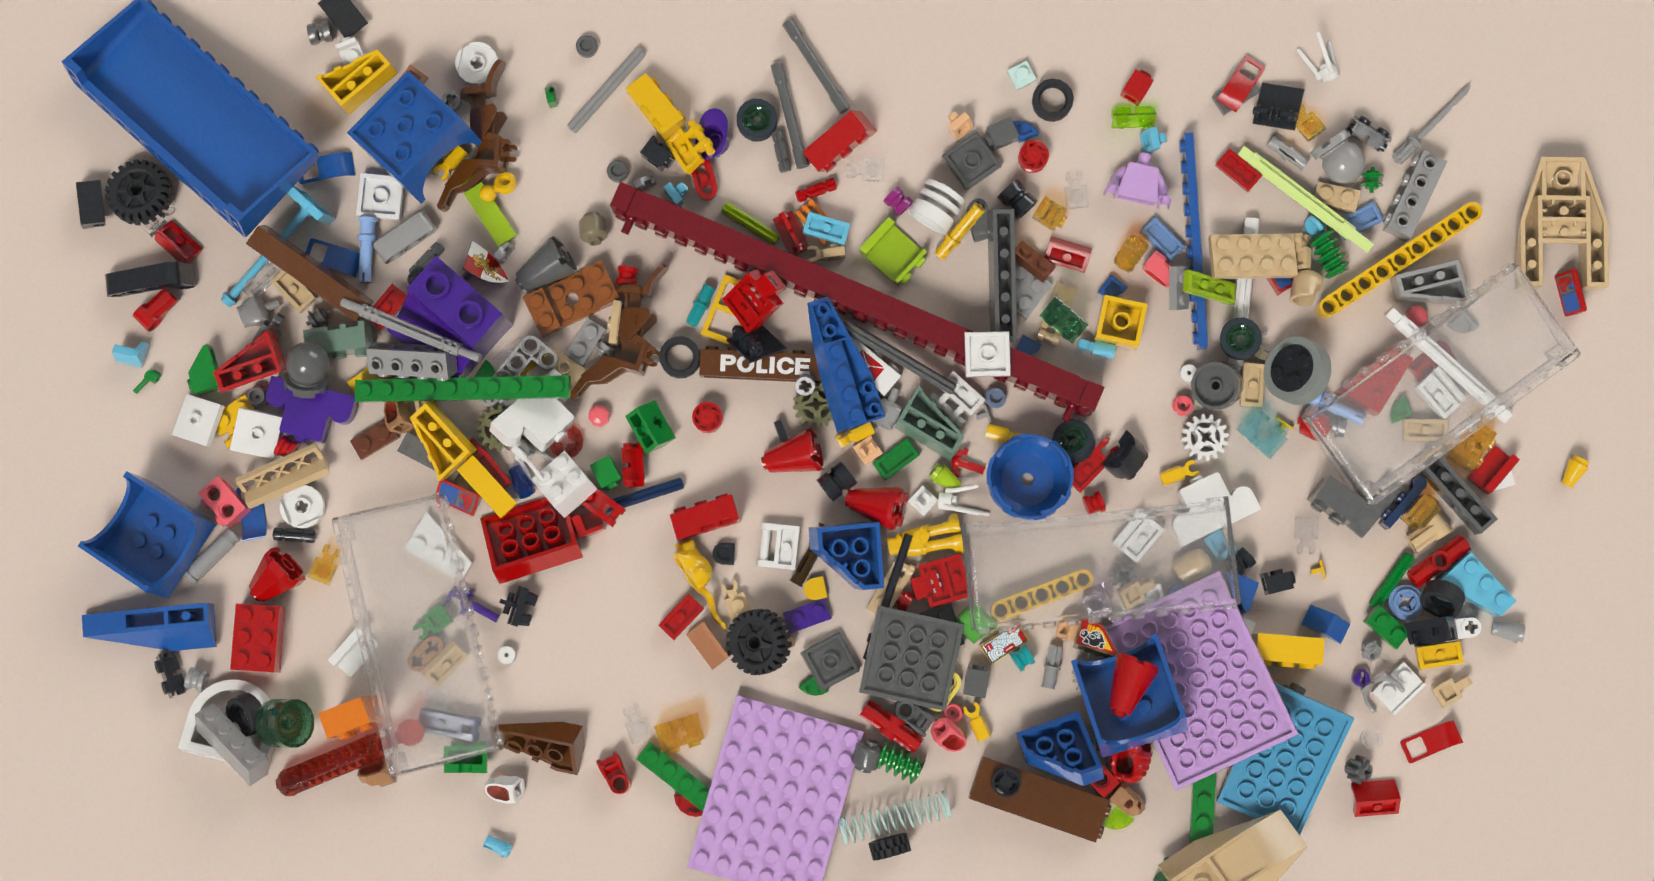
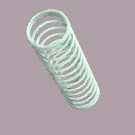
M941 791L943 803L939 794L935 793L936 809L930 795H927L928 813L922 798L919 797L920 816L914 801L910 799L912 819L905 802L902 801L901 803L903 820L897 805L894 803L895 823L888 806H885L887 827L880 809L877 808L879 830L870 810H868L870 831L863 813L860 812L862 834L853 814L851 815L853 835L846 817L839 818L838 821L844 845H849L846 825L852 841L856 843L854 822L861 840H865L862 819L871 839L873 838L871 818L877 834L881 836L879 815L888 835L890 833L888 814L895 831L898 832L896 810L904 830H906L904 807L914 828L915 821L912 804L922 826L921 803L929 823L931 824L932 822L929 800L937 820L940 821L937 797L946 819L952 818L946 792Z

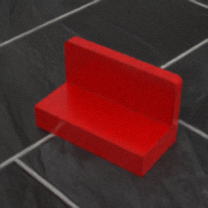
M1494 446L1468 476V480L1485 494H1491L1520 459L1514 454L1508 456L1499 447Z
M1394 779L1362 781L1361 784L1351 783L1354 796L1353 813L1355 817L1399 814L1401 797Z

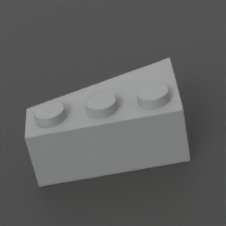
M1459 260L1395 275L1390 279L1395 300L1465 305L1470 302Z

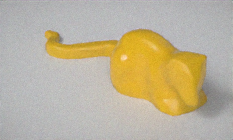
M693 539L675 544L674 547L678 552L673 554V559L683 571L689 584L705 597L709 612L714 621L723 630L727 629L725 623L720 620L716 612L712 594L705 588L712 577L710 563L699 553Z

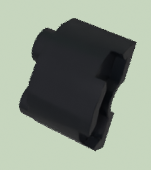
M1126 430L1118 441L1120 444L1119 450L1115 453H1110L1102 466L1115 478L1131 480L1142 468L1145 460H1147L1148 452L1145 450L1144 445Z

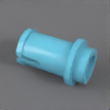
M490 834L483 844L484 848L500 854L501 858H508L513 848L509 841H501Z

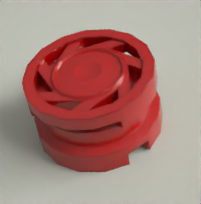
M1037 140L1026 142L1021 147L1018 155L1020 167L1028 173L1042 171L1049 159V151L1046 145Z
M702 402L693 410L692 420L699 431L713 433L721 427L723 415L718 405L713 402Z

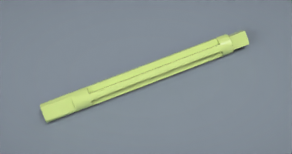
M1244 146L1238 153L1248 164L1260 172L1264 178L1346 240L1350 239L1367 253L1374 246L1371 241L1356 231L1355 226L1257 152L1254 154Z

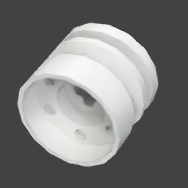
M927 179L924 183L926 189L921 188L920 194L926 200L916 198L910 206L908 213L926 227L945 235L954 223V220L948 213L959 215L960 210L958 208L964 207L965 200L949 186Z

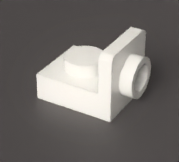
M355 37L343 38L335 45L344 66L364 55Z

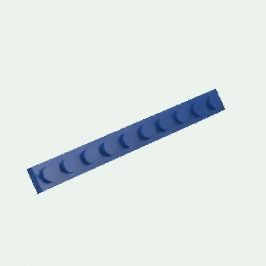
M1184 133L1182 140H1179V152L1183 153L1184 161L1180 162L1181 174H1185V182H1182V194L1186 195L1187 203L1183 204L1184 216H1188V225H1185V237L1189 238L1190 245L1186 246L1187 259H1191V267H1188V270L1203 273L1193 133ZM1189 294L1190 302L1194 303V310H1191V323H1195V332H1192L1193 345L1197 346V350H1206L1208 338L1205 298Z

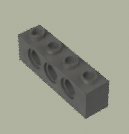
M1439 453L1431 455L1416 469L1474 535L1482 534L1498 520Z

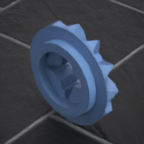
M1411 585L1395 587L1389 595L1387 604L1389 605L1390 612L1399 619H1413L1423 609L1420 603L1421 593ZM1401 596L1405 599L1413 597L1408 603L1409 608L1406 606L1398 607L1402 602Z

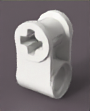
M1471 617L1454 618L1458 635L1457 640L1475 637L1480 634L1481 623L1478 619ZM1468 624L1473 625L1474 629L1470 631L1465 630V626Z

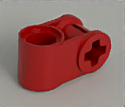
M614 751L613 755L603 760H596L598 768L612 792L624 794L630 790L631 780L617 751ZM618 778H623L626 782L625 788L621 791L615 787V781Z

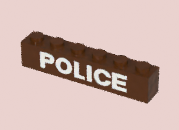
M706 346V349L700 350V378L796 382L800 375L809 374L814 378L815 383H821L815 352L814 354H805L804 350H792V353L781 351L749 363L733 347H727V350H719L717 346Z

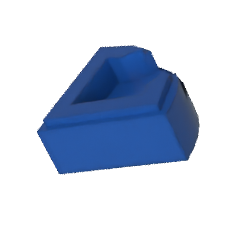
M1013 121L1019 135L1018 143L1039 135L1034 126L1022 121Z
M1110 275L1097 293L1102 296L1115 297L1125 292L1128 287Z
M1022 335L1016 350L1032 355L1040 349L1042 344Z

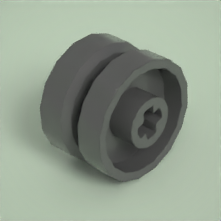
M1209 362L1200 366L1194 373L1191 381V391L1195 400L1201 406L1211 410L1225 409L1234 405L1240 399L1243 392V378L1240 371L1232 364ZM1217 382L1220 384L1219 389L1214 388V384Z

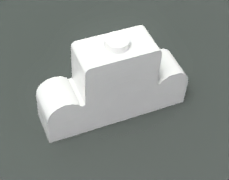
M553 368L545 376H554L561 374L555 368ZM568 398L518 399L491 422L489 431L502 444L509 447L518 445L522 435H524L536 448L544 452L555 441L559 443L567 434L565 432L572 427L574 416L562 405Z
M1216 472L1205 478L1199 475L1189 480L1191 485L1177 492L1187 515H1180L1174 518L1170 529L1179 548H1182L1261 510V507L1250 488L1241 486L1229 494L1219 473Z

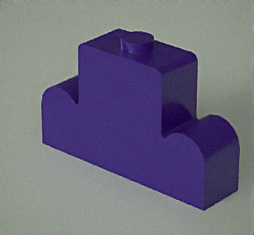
M271 376L266 393L267 402L278 409H285L279 430L287 435L295 436V441L306 444L308 440L325 443L332 420L341 425H348L354 420L359 404L355 402L354 396L327 390L325 394H322V392L315 394V398L295 397L292 395L293 391L284 389L283 378Z

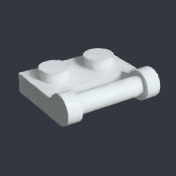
M761 523L760 554L756 566L795 570L800 526ZM771 531H777L774 561H768Z

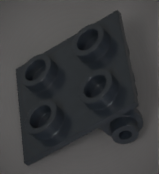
M1262 83L1257 106L1253 108L1254 119L1252 124L1295 131L1305 89Z
M735 325L732 328V337L726 339L749 363L787 349L764 326H761L756 331L747 333L743 326Z

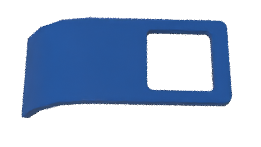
M352 152L319 156L317 160L319 177L304 180L303 176L299 182L300 184H307L333 177L355 176Z
M314 238L310 239L306 249L308 255H310L314 243L328 246L324 260L320 263L327 268L356 277L359 270L360 253Z
M237 488L236 492L241 498L242 491L240 488ZM263 504L251 508L252 511L241 519L242 542L266 537L267 525Z

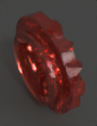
M572 425L567 431L568 439L575 443L567 444V447H565L566 453L571 458L579 454L583 447L582 433ZM555 441L549 447L557 457L564 452L563 443L561 442L557 443Z

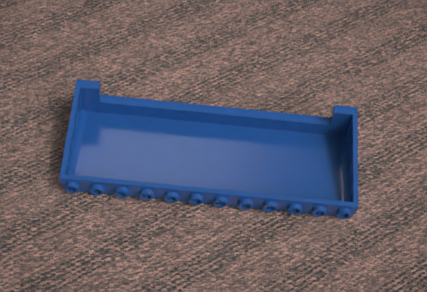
M134 0L61 62L70 79L84 94L246 238L319 159V150L313 143L310 142L308 144L305 142L303 135L295 129L293 131L282 116L277 117L274 114V110L267 103L262 104L254 91L246 90L244 88L245 85L238 77L233 78L229 75V70L223 64L218 65L215 62V58L208 51L203 52L196 40L187 38L184 30L178 25L175 27L165 13L160 14L150 0Z

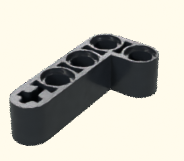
M177 261L105 274L107 297H123L165 288L190 289L195 287L193 265Z

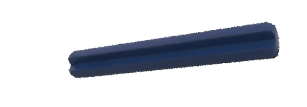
M676 478L612 500L626 508L682 490L684 484L681 478ZM610 507L605 514L610 513L613 508Z

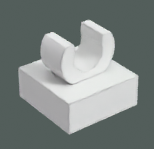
M922 485L909 499L908 503L924 517L937 503L938 499Z

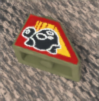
M1093 618L1081 620L1073 648L1103 658L1117 656L1118 651L1104 625L1099 624V621Z

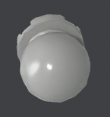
M1347 128L1330 138L1331 144L1326 142L1311 152L1315 160L1319 157L1323 159L1322 168L1326 176L1339 184L1356 181L1365 169V156L1356 144L1348 142L1347 138L1351 134Z

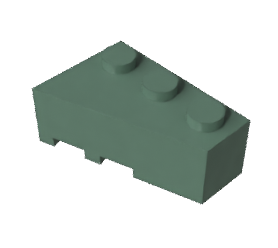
M358 321V325L347 326L345 323L339 324L340 327L329 328L326 326L303 330L304 342L320 345L327 352L328 357H333L334 359H346L347 355L355 354V357H367L366 348L374 344L372 326L365 321Z
M920 386L917 387L894 427L949 461L964 439V435L947 416L945 417L937 405L926 396Z

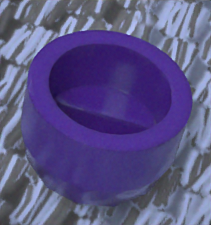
M1357 669L1352 673L1351 680L1354 685L1363 687L1370 682V675L1364 669ZM1361 672H1364V683H1361Z

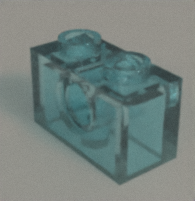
M1253 410L1236 430L1268 459H1271L1288 440L1285 437L1286 432L1279 425L1272 426L1268 422L1270 418L1262 410L1259 412ZM1260 427L1268 428L1269 436L1266 439L1258 437L1257 431Z

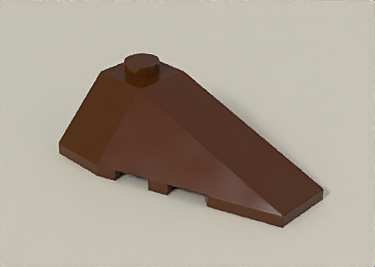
M567 722L493 724L491 726L494 744L517 754L520 752L532 756L531 760L537 763L539 760L550 764V768L555 771L578 775L585 744L582 725Z

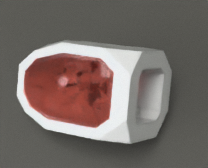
M500 775L499 777L490 778L484 785L486 794L490 798L507 804L517 803L525 790L524 779L518 776Z

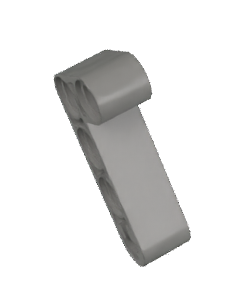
M526 336L492 377H499L502 373H506L509 377L521 376L532 361H535L544 369H553L557 366L559 357L555 351L539 338ZM530 339L535 340L537 343V348L533 352H529L525 347L526 342ZM547 353H551L554 356V362L549 366L545 365L542 360L543 356ZM516 356L523 359V365L519 369L512 366V360ZM480 400L485 406H494L500 401L489 400L487 402L486 400Z

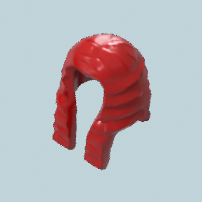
M1152 742L1110 755L1109 763L1111 764L1110 769L1113 772V776L1119 781L1130 784L1141 781L1150 768L1149 765L1153 754Z

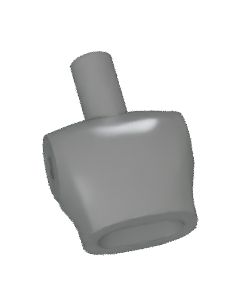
M253 296L238 306L237 311L244 327L247 328L261 326L263 322L268 323V311L279 308L280 305L277 299L264 304L259 296Z
M892 388L888 399L880 398L885 417L871 421V423L881 428L892 430L903 411V408L895 403L900 393L898 389Z

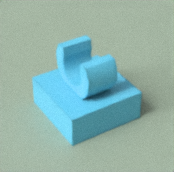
M1150 127L1139 133L1143 153L1150 154L1160 149L1162 143L1167 142L1166 133L1158 134L1157 127Z
M670 182L663 187L665 193L675 205L680 207L684 204L681 196L689 191L684 182H681L675 188Z

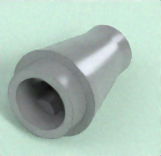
M1493 622L1491 635H1496L1514 643H1517V641L1523 642L1525 625L1520 624V622Z

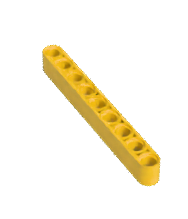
M1475 202L1467 203L1319 301L1315 307L1316 314L1322 319H1328L1479 220L1482 216L1481 206ZM1466 209L1473 211L1474 218H1469L1466 215ZM1448 221H1453L1456 224V230L1449 228ZM1431 232L1438 235V242H1434L1430 238ZM1413 244H1417L1420 247V254L1413 251ZM1394 257H1401L1403 265H1397ZM1382 268L1385 271V277L1378 276L1376 269ZM1359 279L1367 282V289H1362L1359 286ZM1341 291H1346L1349 294V301L1341 298ZM1323 303L1331 305V313L1323 310Z

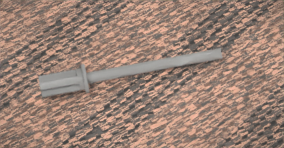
M1468 85L1462 89L1452 102L1415 138L1408 136L1405 144L1392 156L1395 160L1394 162L1402 165L1416 150L1421 149L1420 141L1469 92L1471 86Z

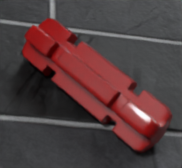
M834 178L825 180V183L819 182L806 187L805 190L803 188L795 192L798 202H803L807 198L811 199L823 195L826 191L836 190L837 184Z

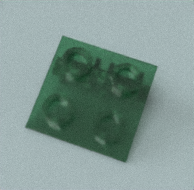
M1057 296L1052 299L1039 315L1048 325L1056 329L1064 339L1072 344L1089 325Z

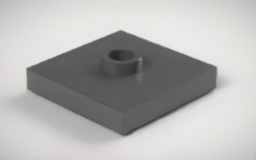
M977 131L942 155L943 160L966 191L1002 167Z
M840 632L800 653L821 692L860 671Z

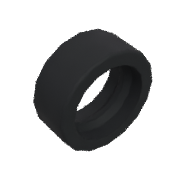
M1060 79L1044 80L1033 93L1032 106L1034 112L1045 121L1055 122L1062 120L1068 115L1073 106L1074 96L1072 89ZM1056 88L1064 94L1065 105L1060 111L1048 112L1041 106L1040 96L1046 89Z
M677 336L663 344L659 353V359L662 368L668 375L677 379L687 378L693 375L700 366V351L696 343L690 338ZM676 345L687 346L693 354L691 365L684 370L673 369L668 363V353Z
M1435 579L1426 583L1420 597V603L1427 612L1434 616L1445 617L1454 615L1455 618L1460 614L1466 598L1464 592L1454 583ZM1435 596H1439V597L1445 598V599H1447V600L1450 601V602H1446V601L1440 600V599H1438V598L1435 597Z
M242 693L227 702L226 714L228 719L232 723L236 722L246 737H250L264 729L266 724L264 708L254 695Z

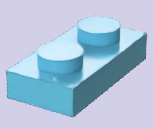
M809 212L803 234L844 246L851 224Z

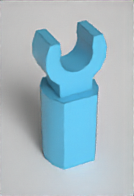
M1080 339L1077 349L1089 351L1091 355L1113 359L1116 345L1096 340L1091 342Z

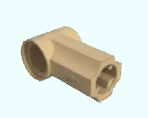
M1440 512L1429 517L1423 522L1422 526L1405 537L1408 545L1416 553L1434 540L1437 541L1452 531V528Z

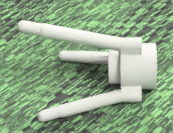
M1317 31L1316 36L1325 60V64L1319 67L1320 71L1315 68L1300 48L1297 49V53L1315 74L1317 81L1322 79L1325 84L1340 77L1331 42H1327V53L1321 34Z
M521 440L518 445L513 446L511 449L515 454L514 458L520 464L531 485L535 483L531 480L532 476L525 462L540 480L544 479L530 459L534 456L533 451L550 463L554 460L552 457L541 452L531 442L528 444L525 440Z
M979 484L946 488L945 493H939V510H953L977 516L990 515V512L958 506V496L953 494L978 488Z

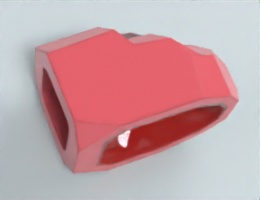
M1156 250L1142 269L1156 282L1166 288L1169 287V266H1171V263Z
M939 718L932 724L930 733L940 747L947 751L957 752L966 746L967 742L963 731L953 721L947 718Z

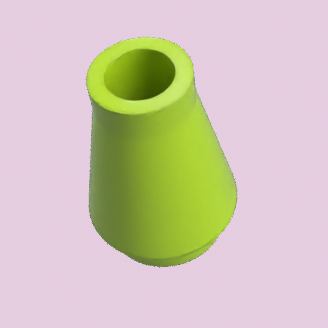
M937 463L929 474L932 482L945 488H956L962 484V481L945 464Z

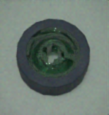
M751 99L740 106L737 112V127L746 139L753 142H761L768 139L772 132L775 131L777 127V114L774 107L768 101ZM759 117L761 121L754 124L753 118Z
M1244 317L1228 321L1220 334V346L1223 352L1235 360H1246L1253 357L1259 351L1262 342V333L1258 325ZM1237 336H1244L1245 341L1237 342Z
M1072 419L1070 422L1064 421L1058 425L1052 437V440L1056 441L1068 453L1071 463L1074 464L1088 459L1095 449L1094 434L1090 427L1081 420ZM1072 439H1077V440H1078V442L1075 441V442H1072V444H1070V441H1071Z

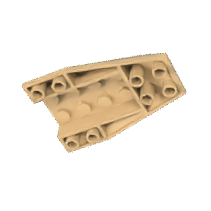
M1278 810L1195 840L1160 863L1158 867L1168 881H1278L1308 846L1284 813Z

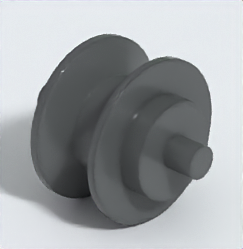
M316 306L317 311L314 313L308 310L309 316L307 318L309 321L306 322L308 326L311 324L313 327L320 328V324L323 322L327 325L329 324L327 321L329 319L328 314L331 313L329 309L325 311L323 308L320 309L319 306Z

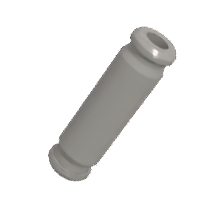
M227 528L226 532L221 534L190 565L185 572V576L193 583H198V580L204 577L235 546L237 541H240V536L233 529Z

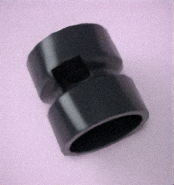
M1019 179L1013 181L997 197L1003 205L1011 206L1010 209H1014V217L1017 220L1022 218L1038 202L1030 192L1024 193L1025 187Z
M841 461L831 468V473L825 472L816 479L833 502L843 495L844 489L849 490L857 484L855 478Z
M1001 767L993 772L990 784L998 795L1011 797L1019 792L1021 779L1015 770L1009 767Z

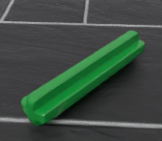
M1403 553L1369 601L1371 607L1374 608L1376 604L1382 607L1415 560L1411 554Z

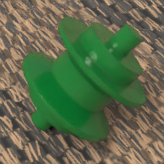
M1371 167V170L1361 174V176L1366 178V181L1361 183V186L1368 189L1369 193H1374V190L1383 186L1379 182V178L1384 175L1376 171L1375 167Z

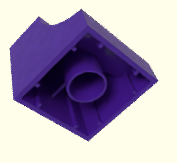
M437 256L407 287V298L396 316L463 344V347L482 354L481 360L513 326L496 307ZM390 328L386 329L401 343L429 345ZM461 355L456 356L458 372L450 378L467 377L480 362Z

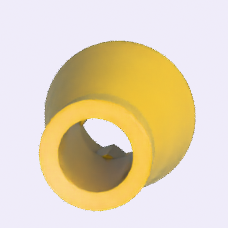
M1574 454L1568 460L1561 483L1573 488L1589 469L1588 465L1590 462Z

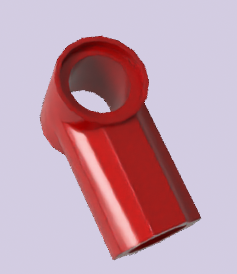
M162 289L148 303L138 307L133 313V317L148 332L153 331L162 322V317L178 301L169 291Z

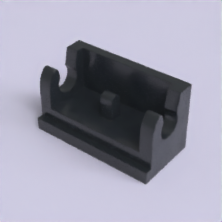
M101 180L76 182L82 229L104 226L106 221Z
M1454 615L1404 623L1408 642L1410 645L1414 644V647L1458 639Z

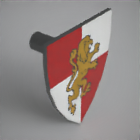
M471 241L463 266L465 271L462 275L463 278L469 281L472 277L492 284L508 283L509 280L497 260L484 248Z

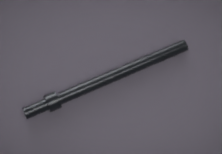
M904 534L880 606L887 608L890 606L913 538L912 535ZM871 633L868 634L866 640L868 644L863 656V659L865 660L867 656Z

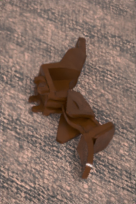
M501 59L496 60L491 67L485 86L476 84L462 88L460 91V98L470 102V129L482 142L477 146V156L474 159L462 160L445 183V188L437 203V208L443 212L450 209L457 194L467 192L489 174L507 172L508 162L517 161L516 157H509V151H517L518 147L511 145L510 140L503 139V137L498 135L507 120V116L504 112H497L495 104L487 105L486 100L497 96L498 81L506 66V63Z
M661 264L646 281L644 287L638 284L619 285L617 294L625 296V307L621 313L618 331L622 349L615 357L603 356L581 375L582 377L571 390L572 400H578L591 385L608 384L627 372L645 376L647 366L656 367L658 365L650 358L654 354L659 356L660 351L642 337L657 322V317L655 314L650 313L648 308H641L642 298H652L654 289L659 280L668 271V266Z

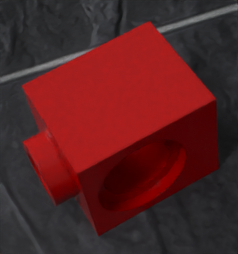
M1135 69L1120 96L1139 106L1154 80L1146 71Z
M1101 763L1106 780L1101 785H1097L1095 782L1090 783V785L1102 798H1105L1120 782Z

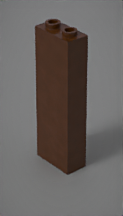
M267 225L258 226L246 242L249 247L354 321L364 318L360 317L359 313L340 306L343 298L360 305L366 304L371 306L374 302Z
M984 756L981 757L968 796L971 800L1095 843L1097 838L1101 839L1104 832V826H1101L1104 817L1108 818L1111 811L1110 800ZM1009 767L1019 774L1021 787L1018 793L1011 797H1002L995 793L991 787L990 779L996 769Z

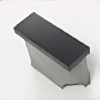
M782 421L774 422L779 440L784 442L788 437Z

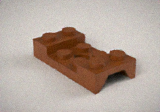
M602 260L584 267L582 271L544 289L540 288L523 296L542 338L612 306L613 300L621 301ZM570 294L578 296V302L575 305L567 304L566 299Z

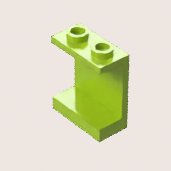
M890 217L859 248V252L897 287L901 282L903 284L907 283L912 277L910 272L915 267L919 269L927 260L925 258L927 251L925 249L921 250L903 234Z

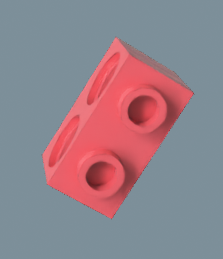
M217 476L198 493L202 498L200 500L202 505L207 510H213L216 514L214 518L221 526L226 525L232 528L252 511L222 477ZM216 490H219L220 497L214 501L212 495ZM230 506H233L234 513L228 517L226 511Z

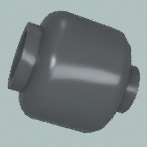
M867 738L866 741H860L856 744L852 763L858 771L871 773V771L878 769V759L882 748L878 746L879 743L877 741Z

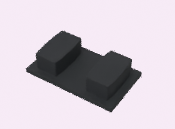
M321 0L318 2V5L344 38L351 37L368 24L351 0Z

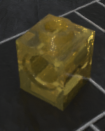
M1045 196L1032 219L1055 231L1057 226L1062 228L1068 217L1065 216L1067 209Z

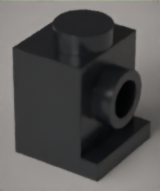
M652 136L640 151L642 158L663 172L665 168L669 169L675 158L669 153V147L661 142L658 145L657 138Z
M1283 569L1270 571L1271 576H1268L1267 572L1259 574L1265 595L1293 589V584L1296 583L1293 571L1283 572Z

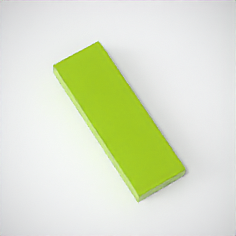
M480 182L463 194L500 248L506 242L516 238L517 235L495 201L485 202L480 198L479 192L484 186Z
M1185 270L1183 292L1226 305H1234L1236 283L1223 279H1212V276L1192 270Z

